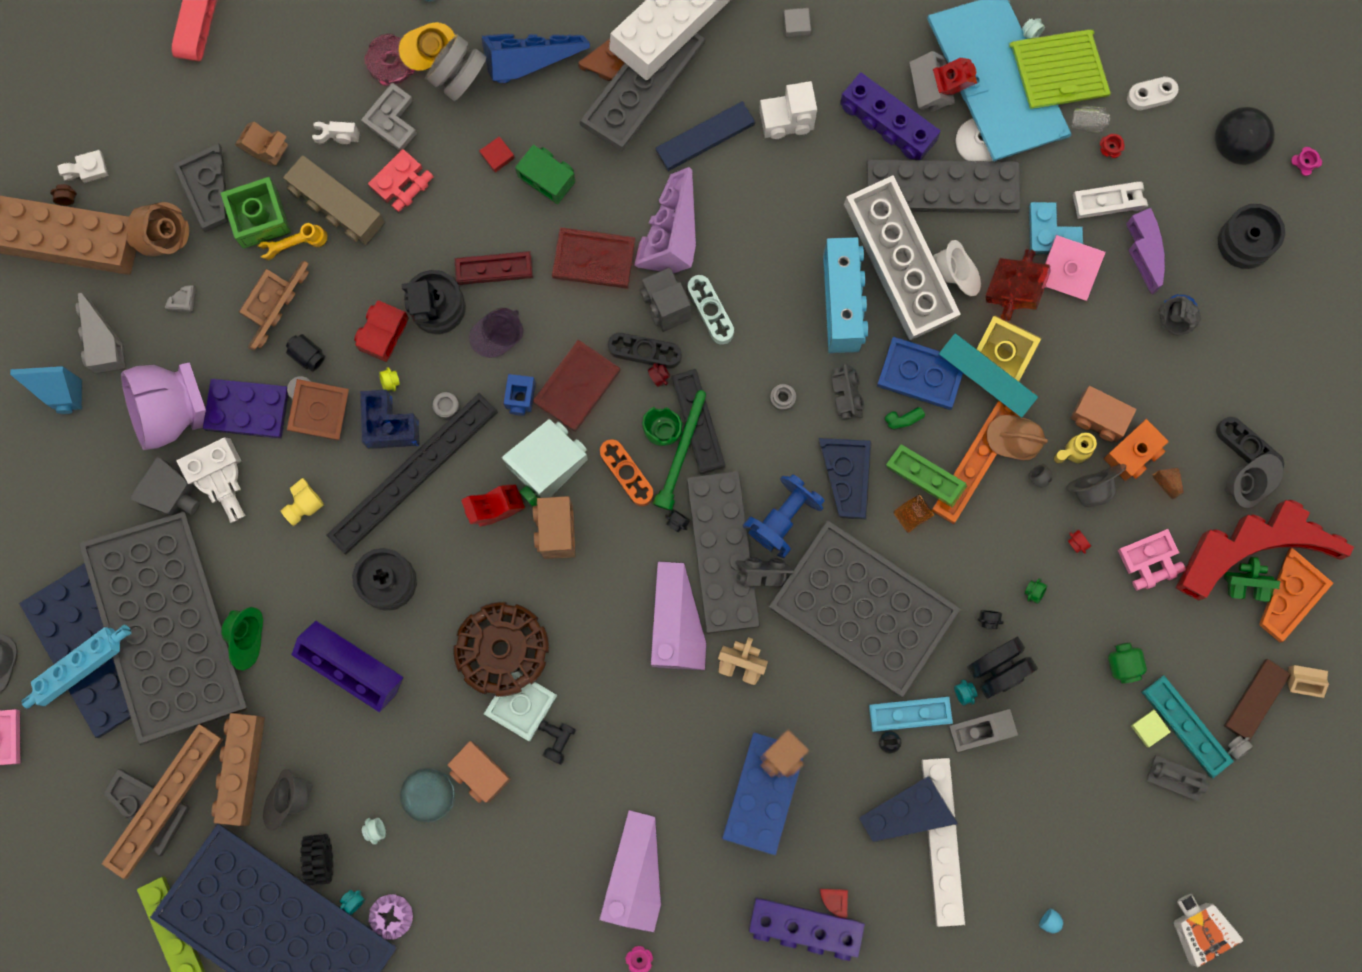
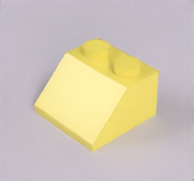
M993 316L977 350L1016 380L1020 381L1042 338L998 316Z

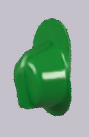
M249 607L242 611L231 610L221 627L222 638L229 644V660L232 666L238 670L244 671L255 664L259 656L263 615L258 608Z

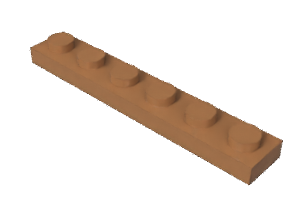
M198 724L109 852L102 865L122 879H128L224 740L205 726Z

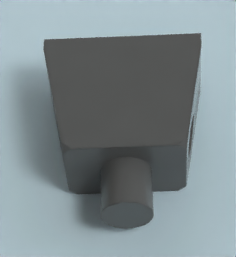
M158 456L130 497L131 500L142 506L169 516L178 514L181 510L193 515L200 506V502L191 497L195 486L188 484L184 476Z

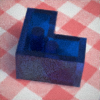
M387 389L360 391L362 443L368 449L420 446L419 420L414 413L393 415L392 396Z

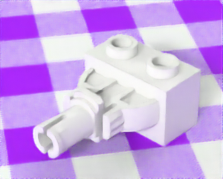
M224 437L176 460L188 484H194L201 492L208 494L212 503L221 502L230 523L246 516L235 496V493L241 490L237 482V464L242 461L230 438Z

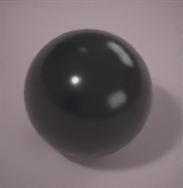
M1253 107L1234 109L1227 113L1217 126L1215 133L1216 146L1219 152L1233 163H1254L1262 159L1271 149L1275 136L1274 126L1270 118L1259 109Z

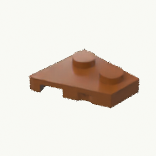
M609 39L579 61L578 65L583 71H586V69L599 74L600 78L611 81L625 62L609 50Z

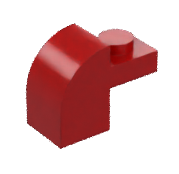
M516 484L501 485L486 494L471 495L461 500L465 509V515L470 524H479V527L496 523L525 509Z

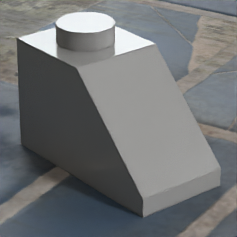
M1010 709L950 726L957 752L1018 735Z

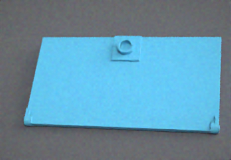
M978 0L928 15L927 19L947 63L961 57L971 59V62L975 65L977 84L960 91L963 100L966 101L993 161L1054 141H1060L1072 135L1058 105L1034 109L1029 107L1012 48L1009 47V43H1012V41L1025 40L1026 37L1023 35L1024 32L1008 0Z

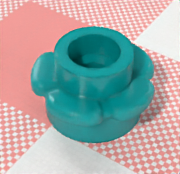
M961 680L960 684L954 686L955 694L963 706L975 703L974 698L978 694L971 682L967 683L965 680Z
M348 891L340 899L342 904L340 909L349 915L355 913L365 902L361 895L362 891Z

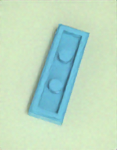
M949 697L869 705L872 732L953 723Z

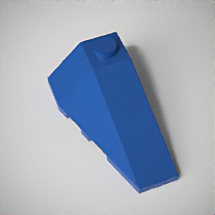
M514 34L482 36L484 55L487 57L488 74L493 81L496 80L498 83L510 82V79H518L590 48V43L584 35H552L550 40H545L544 37H539L537 34H529L526 39H515Z

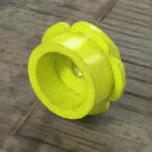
M389 367L379 372L383 390L385 392L390 390L395 392L396 386L400 385L397 372L395 370L391 371Z

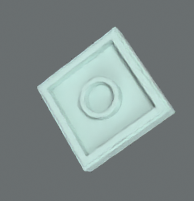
M518 671L511 673L515 680L523 675ZM536 682L532 685L529 683L521 689L522 692L511 696L496 697L495 694L484 715L530 742L538 730L540 722L544 720L558 696Z

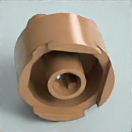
M160 202L135 208L129 216L127 222V242L131 247L146 256L153 257L172 254L187 243L189 237L187 220L184 221L181 215L182 211L171 203Z

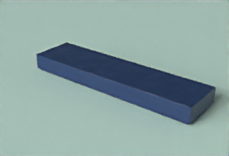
M742 101L656 147V152L667 171H670L754 126L755 121Z

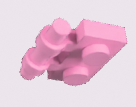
M1168 529L1118 549L1128 574L1139 571L1141 578L1132 581L1136 591L1143 588H1153L1156 586V583L1165 579L1172 580L1177 578V574L1186 571L1183 562L1172 563L1170 557L1179 554V551ZM1160 562L1162 569L1151 573L1148 566Z

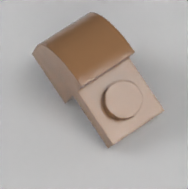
M254 121L246 125L235 144L254 158L273 166L277 165L288 146L284 142L287 136L279 131L270 133Z

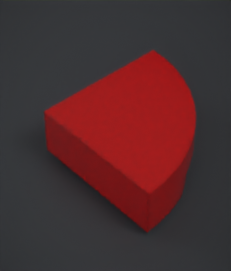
M820 889V896L825 907L834 915L847 918L848 890Z

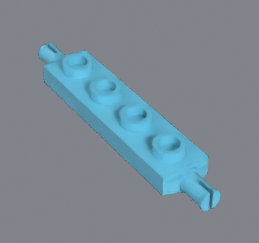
M122 625L116 631L108 627L101 629L32 680L31 686L33 691L26 698L22 699V705L29 709L35 703L36 705L46 706L119 653L120 641L131 634L130 628L127 625Z

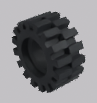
M328 834L304 836L301 841V872L303 871L302 877L307 886L324 885L332 882L334 863L332 862V844H330L331 840L328 838Z

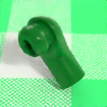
M916 407L901 417L898 416L897 412L892 411L884 419L888 423V427L895 430L915 424L925 417V413L921 407Z

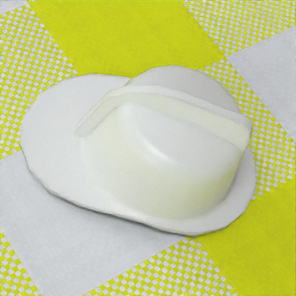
M952 240L948 244L947 249L933 255L945 283L957 284L969 296H975L979 293L981 287L979 272L960 242Z

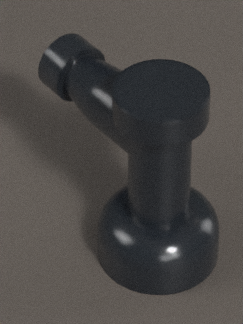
M542 720L538 729L557 738L553 747L545 749L542 756L562 765L564 761L562 751L570 735H574L576 729L564 723L557 727Z

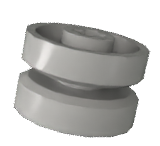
M458 34L440 51L425 77V80L435 87L442 85L447 80L444 86V94L453 101H456L470 86L487 58L476 48L470 50L465 55L468 49V42Z

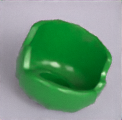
M652 407L643 415L642 428L645 437L652 444L668 446L678 441L683 427L678 414L668 407L664 409Z

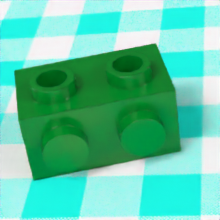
M533 144L515 167L517 177L558 205L576 182L574 170L566 162L562 161L560 163L555 160L553 154L546 148L542 147L539 149Z

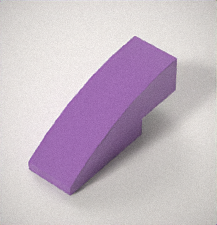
M1149 208L1133 215L1126 225L1135 241L1128 251L1152 295L1163 285L1165 257L1159 226L1152 209Z

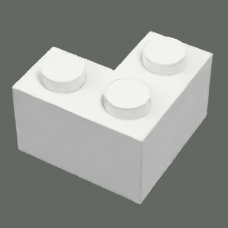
M812 81L786 85L785 96L760 100L759 111L765 138L780 139L787 134L796 133L797 135H804L814 130L817 106Z

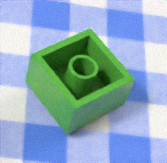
M270 177L221 192L234 238L243 249L291 233L277 187Z

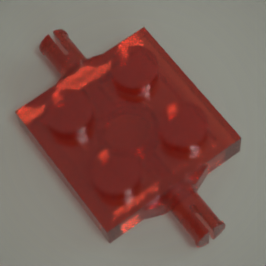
M1029 249L1025 250L1021 261L1000 258L985 298L986 303L998 304L1004 307L1000 316L1004 321H1006V318L1007 321L1011 320L1015 309L1037 310L1051 273V268L1049 264L1032 262L1036 255L1032 249L1030 252Z

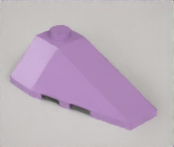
M689 167L670 175L659 199L662 205L656 216H652L649 221L652 227L647 237L642 236L634 264L637 268L663 271L671 268L674 274L692 267L696 238L692 169Z
M658 562L651 666L654 668L705 670L706 641L684 563Z
M629 810L600 920L624 927L654 932L661 907L655 817Z

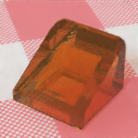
M1178 468L1159 470L1153 474V478L1171 499L1183 494L1184 491Z
M920 494L903 503L894 511V515L908 533L934 516Z

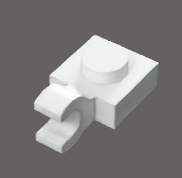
M332 121L329 124H324L323 122L314 123L316 130H323L321 135H312V139L316 143H325L329 138H333L334 141L340 144L359 142L360 133L355 123Z
M100 150L75 156L76 164L64 163L58 165L59 174L63 176L64 181L80 177L86 183L108 176L103 154Z

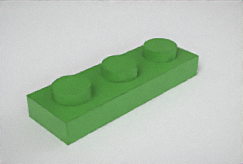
M902 444L886 464L889 470L950 507L955 505L967 488V484Z

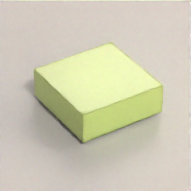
M1151 710L1131 725L1147 748L1170 733V730L1155 710Z

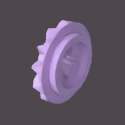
M390 894L382 896L375 901L370 908L368 922L372 930L384 939H396L403 936L409 930L413 920V913L410 904L403 897ZM393 906H395L394 916L401 920V922L392 921L386 928L387 919L380 913H389Z

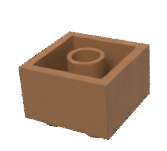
M570 497L537 498V506H533V520L536 522L539 532H534V545L537 548V552H540L544 559L576 557L574 512Z

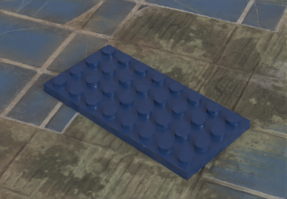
M221 824L216 825L150 916L152 920L226 972H381L398 948L355 917L340 909L339 906L319 892L305 885L303 881Z

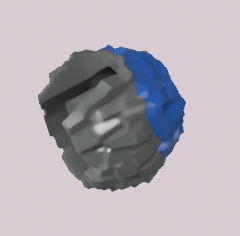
M1174 295L1170 299L1165 300L1158 310L1161 326L1173 335L1188 334L1198 327L1201 321L1198 305L1190 296Z

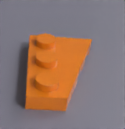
M1293 548L1288 549L1276 579L1280 581L1279 589H1273L1271 600L1267 603L1259 623L1279 643L1283 642L1333 585L1331 580Z

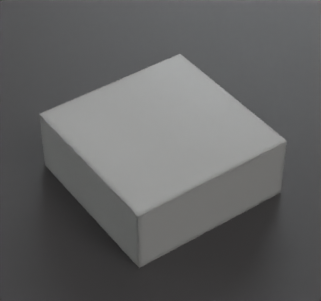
M809 8L784 10L786 37L807 36L811 34Z

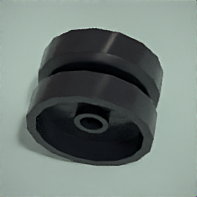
M1248 204L1239 208L1222 226L1218 235V248L1223 258L1231 265L1242 269H1253L1264 264L1282 246L1285 238V224L1280 215L1271 207L1262 204Z
M428 270L419 273L409 283L427 280L434 286L437 317H431L427 322L416 323L417 326L432 334L450 332L460 324L465 315L466 304L458 283L451 275L443 271ZM405 292V296H404V301H405V297H408V294H407L406 292Z
M387 548L373 549L364 554L356 563L352 574L353 587L358 596L374 608L385 611L398 609L407 604L414 595L417 586L416 572L411 563L396 551ZM386 576H389V578H386V579H385V580H386V583L383 584V583H382L383 578L386 577Z
M1018 636L967 666L974 678H980L989 672L992 674V677L980 685V689L986 699L1001 691L1003 693L1023 682L1025 677L1038 670L1031 657H1025L1014 663L1013 658L1023 653L1025 649Z

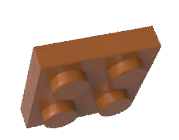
M297 379L287 431L339 440L349 389Z

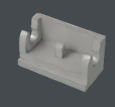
M933 51L910 62L917 104L921 110L930 107V111H936L955 103L953 95L942 94L938 91L933 69L946 65L947 60L945 56Z

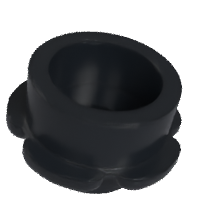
M672 509L669 515H665L668 519L666 524L673 530L680 532L681 529H688L686 526L690 520L680 512Z
M981 610L980 617L977 618V621L982 622V627L988 629H998V624L1004 623V621H1001L1002 613L997 611Z

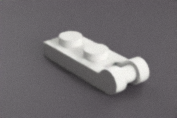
M1143 182L1075 191L1073 199L1077 218L1146 209L1148 203L1147 199L1143 198ZM1127 194L1132 195L1133 200H1128Z

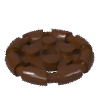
M496 602L482 606L480 611L474 615L470 614L458 629L456 634L458 636L457 644L453 648L455 666L458 672L461 671L464 675V681L479 693L485 695L493 693L496 694V697L520 693L523 687L529 683L532 685L545 668L546 653H549L547 632L544 626L541 627L538 623V617L521 605L516 604L512 606L507 605L506 602ZM505 615L512 616L511 623L503 621ZM488 619L491 625L482 630L479 623ZM529 627L532 633L525 637L521 630ZM468 639H475L473 648L467 647ZM498 642H505L508 645L507 652L503 655H496L494 653V646ZM528 649L535 650L534 659L526 658ZM477 660L481 667L473 671L470 665ZM521 669L524 674L515 680L511 673ZM491 674L499 676L497 683L490 682Z

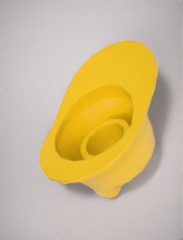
M438 22L429 23L411 30L400 41L398 49L400 58L410 69L417 71L429 69L437 55L455 34L450 27Z

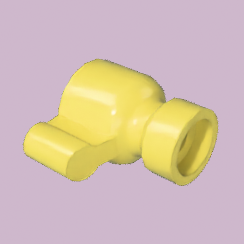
M1081 433L1073 437L1066 444L1065 450H1060L1055 454L1054 461L1062 463L1068 458L1073 463L1085 462L1094 453L1097 445L1095 437L1090 433Z
M301 478L290 487L294 503L286 505L280 511L292 526H295L301 521L303 515H313L324 506V503L307 481Z

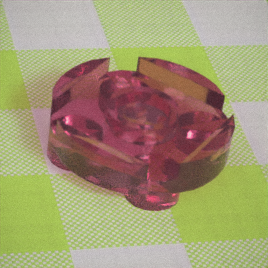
M384 34L375 38L369 44L367 55L365 54V64L369 73L382 85L400 83L415 72V70L407 67L401 60L398 49L402 38L395 37L394 34ZM387 55L397 56V59L394 60L395 62L391 64L385 63Z

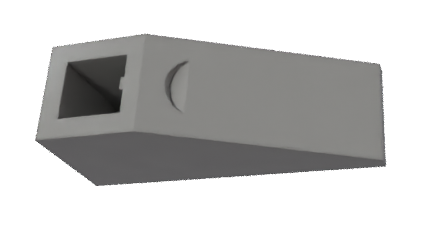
M78 293L79 302L76 303V312L81 319V327H79L78 332L84 346V351L81 352L84 366L94 373L125 368L122 342L91 300L84 294Z

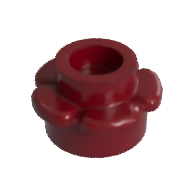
M654 363L653 367L648 369L652 381L657 387L663 384L667 386V379L670 378L667 368L664 364L659 366L657 363Z

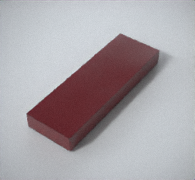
M531 252L455 258L456 282L458 285L533 278Z

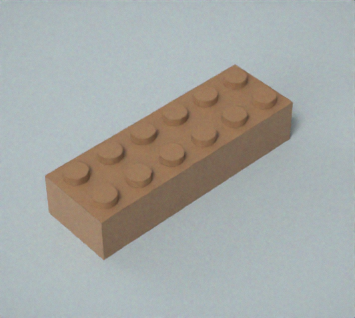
M0 196V254L131 275L137 250L127 242V222L129 219L127 216Z

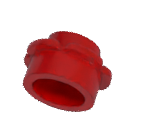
M1109 134L1100 141V151L1106 157L1117 158L1125 148L1124 140L1118 134Z
M1080 530L1073 534L1069 533L1071 539L1068 542L1075 552L1082 551L1085 554L1086 550L1091 547Z

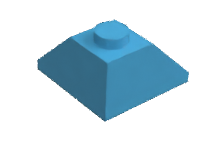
M65 367L10 369L11 376L42 402L56 410V413L70 414L72 410L82 409V379Z

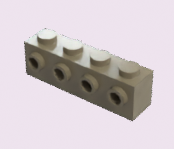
M303 155L283 177L288 185L286 189L294 197L299 198L301 196L307 200L306 205L316 213L319 211L326 215L325 219L335 228L340 225L346 230L344 232L345 235L355 243L359 240L364 245H367L385 223L379 212Z

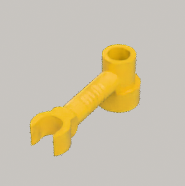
M306 223L301 227L300 233L277 242H261L258 247L261 249L269 247L268 253L262 255L261 258L271 260L280 251L303 242H308L314 247H321L326 243L328 235L322 227Z

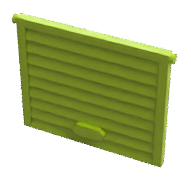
M1089 29L1009 43V47L1012 48L1030 109L1110 96L1109 86L1093 37L1094 30Z

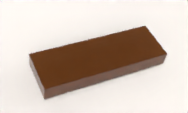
M1265 659L1224 724V727L1243 739L1249 737L1251 740L1291 674L1269 659Z

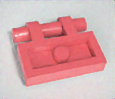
M402 149L368 185L386 203L393 197H396L397 200L391 206L397 212H400L405 206L408 207L413 202L412 199L420 191H424L428 187V183L434 177L428 170L421 176L417 175L422 169L421 164ZM409 181L413 183L405 192L401 191Z

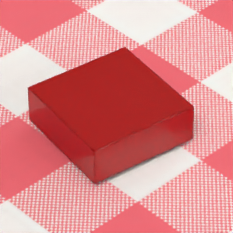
M500 137L479 150L481 156L494 172H497L515 159L514 154Z

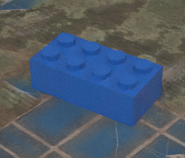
M753 732L722 839L776 855L800 769L789 777L785 775L782 777L777 775L770 777L761 768L760 765L763 761L760 757L777 739Z

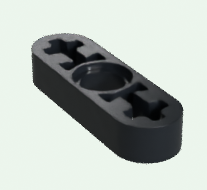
M615 333L608 341L609 352L615 358L649 365L657 363L660 366L664 364L666 368H675L681 362V350L674 343L625 333ZM619 340H623L625 346L631 347V342H635L633 346L634 354H630V348L622 347L621 351H616V346L613 344H618ZM643 344H647L652 348V353L648 357H642L637 352L638 348ZM656 347H660V353L668 354L669 350H673L677 358L673 357L671 361H666L665 355L658 354L659 359H655Z
M1227 417L1217 425L1216 433L1219 439L1248 464L1264 451L1265 454H1272L1278 457L1284 468L1283 457L1239 419ZM1229 425H1233V433L1228 435L1225 431ZM1243 433L1245 436L1236 443L1235 440ZM1246 440H1251L1256 444L1257 449L1254 454L1247 453L1244 450L1243 445Z

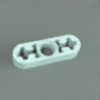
M703 275L693 276L688 282V294L711 338L717 344L724 345L729 343L734 335V327L707 277ZM696 283H699L700 286L705 285L703 291L706 298L703 300L698 290L693 291ZM707 304H714L717 306L718 312L714 316H708L704 313L703 308ZM719 319L721 327L723 329L728 328L726 337H723L721 334L716 335L718 333L716 321Z

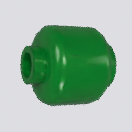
M1131 643L1115 645L1116 651L1108 655L1113 678L1120 680L1122 684L1142 680V675L1147 671L1143 650L1139 647H1132Z

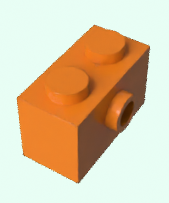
M1146 419L1103 459L1111 467L1120 464L1126 465V469L1119 475L1124 481L1131 476L1137 479L1147 469L1144 466L1147 461L1151 459L1155 462L1166 452L1163 447L1169 441Z

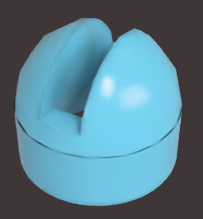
M1050 908L1041 918L1039 927L1049 933H1058L1063 927V919L1058 912Z

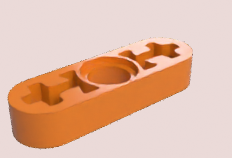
M613 439L605 441L600 447V455L606 466L634 504L637 506L650 504L654 496L652 486L620 442ZM608 447L612 449L618 448L616 454L621 462L615 468L612 466L616 464L615 459L611 455L605 456L608 453ZM622 467H632L634 476L628 480L622 479L619 475ZM638 478L642 480L637 482L641 490H648L646 493L647 498L644 500L641 497H635L637 490L632 484Z

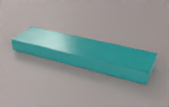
M956 333L939 353L1021 418L1039 397Z
M1164 675L1142 691V694L1210 778L1216 777L1234 762Z

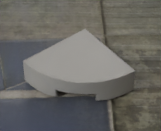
M193 285L182 287L181 290L168 298L165 309L167 311L193 312L196 288Z

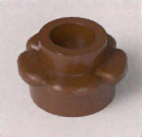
M59 184L56 186V189L54 188L50 191V194L53 195V202L55 204L69 206L74 204L77 192L67 184Z

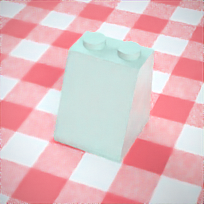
M550 419L502 457L507 468L526 486H529L539 498L551 497L588 460L585 453L587 451L586 447L577 439L573 442L567 436L568 430L560 422L554 424Z

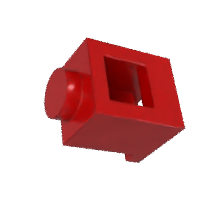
M960 57L944 66L933 69L939 93L953 95L977 84L976 68L971 59Z

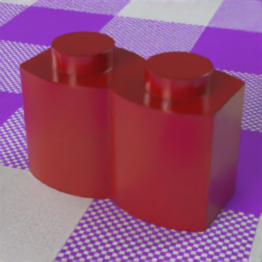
M378 300L374 306L371 305L366 314L367 323L363 328L360 327L357 330L354 341L359 351L387 362L396 346L397 340L406 327L409 317L405 311Z

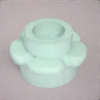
M1029 19L1022 28L1023 35L1026 39L1038 38L1044 31L1045 26L1041 23V19Z
M367 818L365 820L362 834L366 841L377 844L378 841L385 838L386 830L380 818L372 820Z

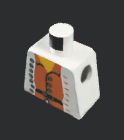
M1188 894L1177 901L1184 915L1174 921V926L1190 965L1199 967L1243 942L1241 936L1214 904L1204 903L1199 906L1192 894Z

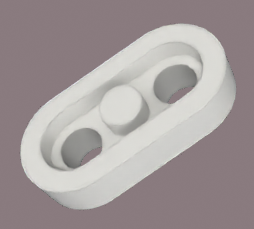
M1169 77L1137 83L1128 92L1127 102L1135 110H1145L1172 102L1176 97L1178 85L1175 80ZM1162 86L1168 87L1169 91H1165ZM1138 92H1143L1146 97H1141Z

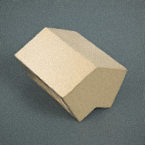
M1296 665L1289 666L1288 672L1291 675L1287 680V685L1290 692L1325 697L1329 686L1327 680L1328 671Z

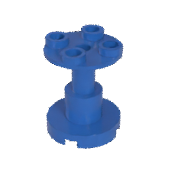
M794 474L790 477H780V481L791 492V495L778 511L772 509L762 522L749 517L743 524L744 529L751 528L748 534L770 552L773 548L780 551L777 556L785 558L791 550L783 538L793 526V523L790 521L804 503L817 511H822V504L825 501L815 491L810 493L803 487L805 483Z

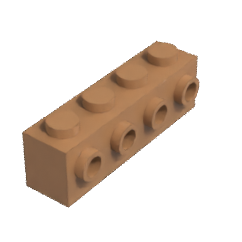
M230 713L229 719L225 721L224 735H227L226 743L220 751V762H223L222 770L216 778L218 797L212 806L214 823L237 826L250 825L265 717Z
M787 730L760 757L763 761L760 766L770 777L776 775L778 777L784 775L789 777L795 774L804 764L800 759L809 750Z

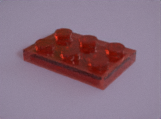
M560 227L552 277L553 279L628 289L636 239L629 236Z
M577 340L535 397L533 403L576 432L621 370L611 361L580 340Z

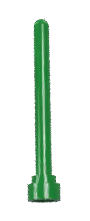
M704 390L697 391L664 488L659 491V494L655 495L653 505L662 509L672 511L675 500L673 499L675 495L673 491L706 398Z

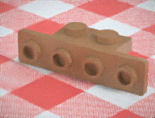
M306 261L300 262L288 282L268 269L264 270L238 312L260 326L247 348L255 350L259 347L261 349L269 337L265 333L270 325L275 327L282 316L279 312L283 304L288 305L293 299L295 292L292 290L297 282L301 284L308 275L309 271L306 268L309 263Z

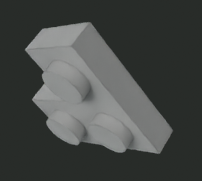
M394 83L386 89L361 119L363 125L399 151L404 149L417 134L414 128L399 118L413 102V99Z

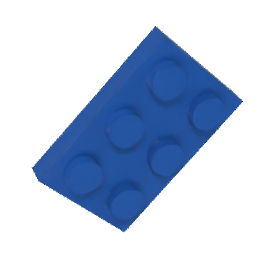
M893 337L877 387L951 410L963 372L939 354L941 351Z

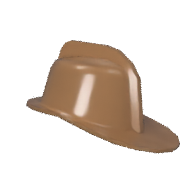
M1001 415L995 418L987 429V442L990 448L996 454L1004 457L1030 460L1036 457L1043 445L1048 442V439H1045L1043 429L1037 423L1026 418Z

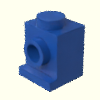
M508 374L504 406L506 409H510V414L524 416L525 411L532 412L534 391L536 389L534 377ZM522 394L525 396L523 401H516L518 395Z

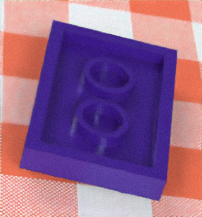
M211 379L203 429L212 432L282 439L288 402L287 386Z

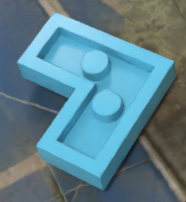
M1030 203V254H1049L1056 235L1083 244V227H1057L1056 203Z

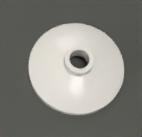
M974 119L966 121L959 128L955 140L957 151L965 161H993L985 142L978 138L981 134Z

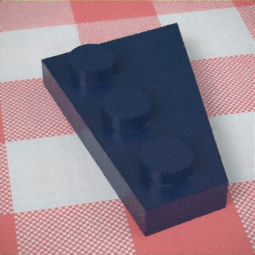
M819 438L839 517L866 519L871 441Z
M930 776L859 818L873 842L958 824Z

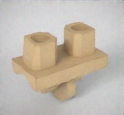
M748 637L746 644L735 641L733 649L726 646L722 647L718 657L720 660L719 673L732 677L737 665L746 669L742 680L756 685L761 674L764 675L768 661L758 658L761 649L752 647L753 639Z

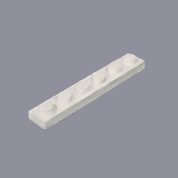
M950 759L921 760L923 779L930 776L955 817ZM956 825L927 830L936 926L965 925Z

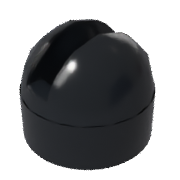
M886 732L881 735L879 746L885 753H895L901 746V739L895 732ZM897 739V744L884 745V740Z

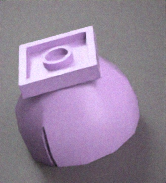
M190 362L180 364L177 372H172L156 365L135 366L121 373L127 409L137 439L143 450L157 449L174 442L188 425H191L192 430L203 428L206 409Z

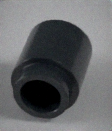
M303 334L299 336L294 335L286 344L288 348L286 354L306 370L315 371L325 360L326 356L322 353V349Z

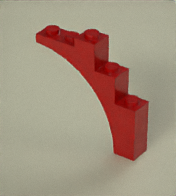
M1285 500L1277 504L1268 524H1265L1266 521L1257 515H1247L1239 520L1230 539H1228L1226 533L1216 529H1210L1203 533L1185 568L1186 571L1182 573L1175 589L1198 601L1208 597L1216 582L1234 564L1258 551L1274 548H1303L1318 551L1341 560L1349 557L1354 547L1348 544L1344 537L1336 534L1331 535L1323 531V527L1317 523L1306 522L1310 512L1303 509V505L1297 501Z

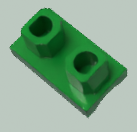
M1251 557L1248 564L1240 563L1239 571L1247 573L1227 571L1223 578L1228 582V595L1231 598L1245 599L1247 586L1254 587L1253 598L1255 600L1270 602L1273 589H1279L1280 581L1274 580L1273 576L1259 575V573L1267 574L1268 566L1260 565L1258 557Z

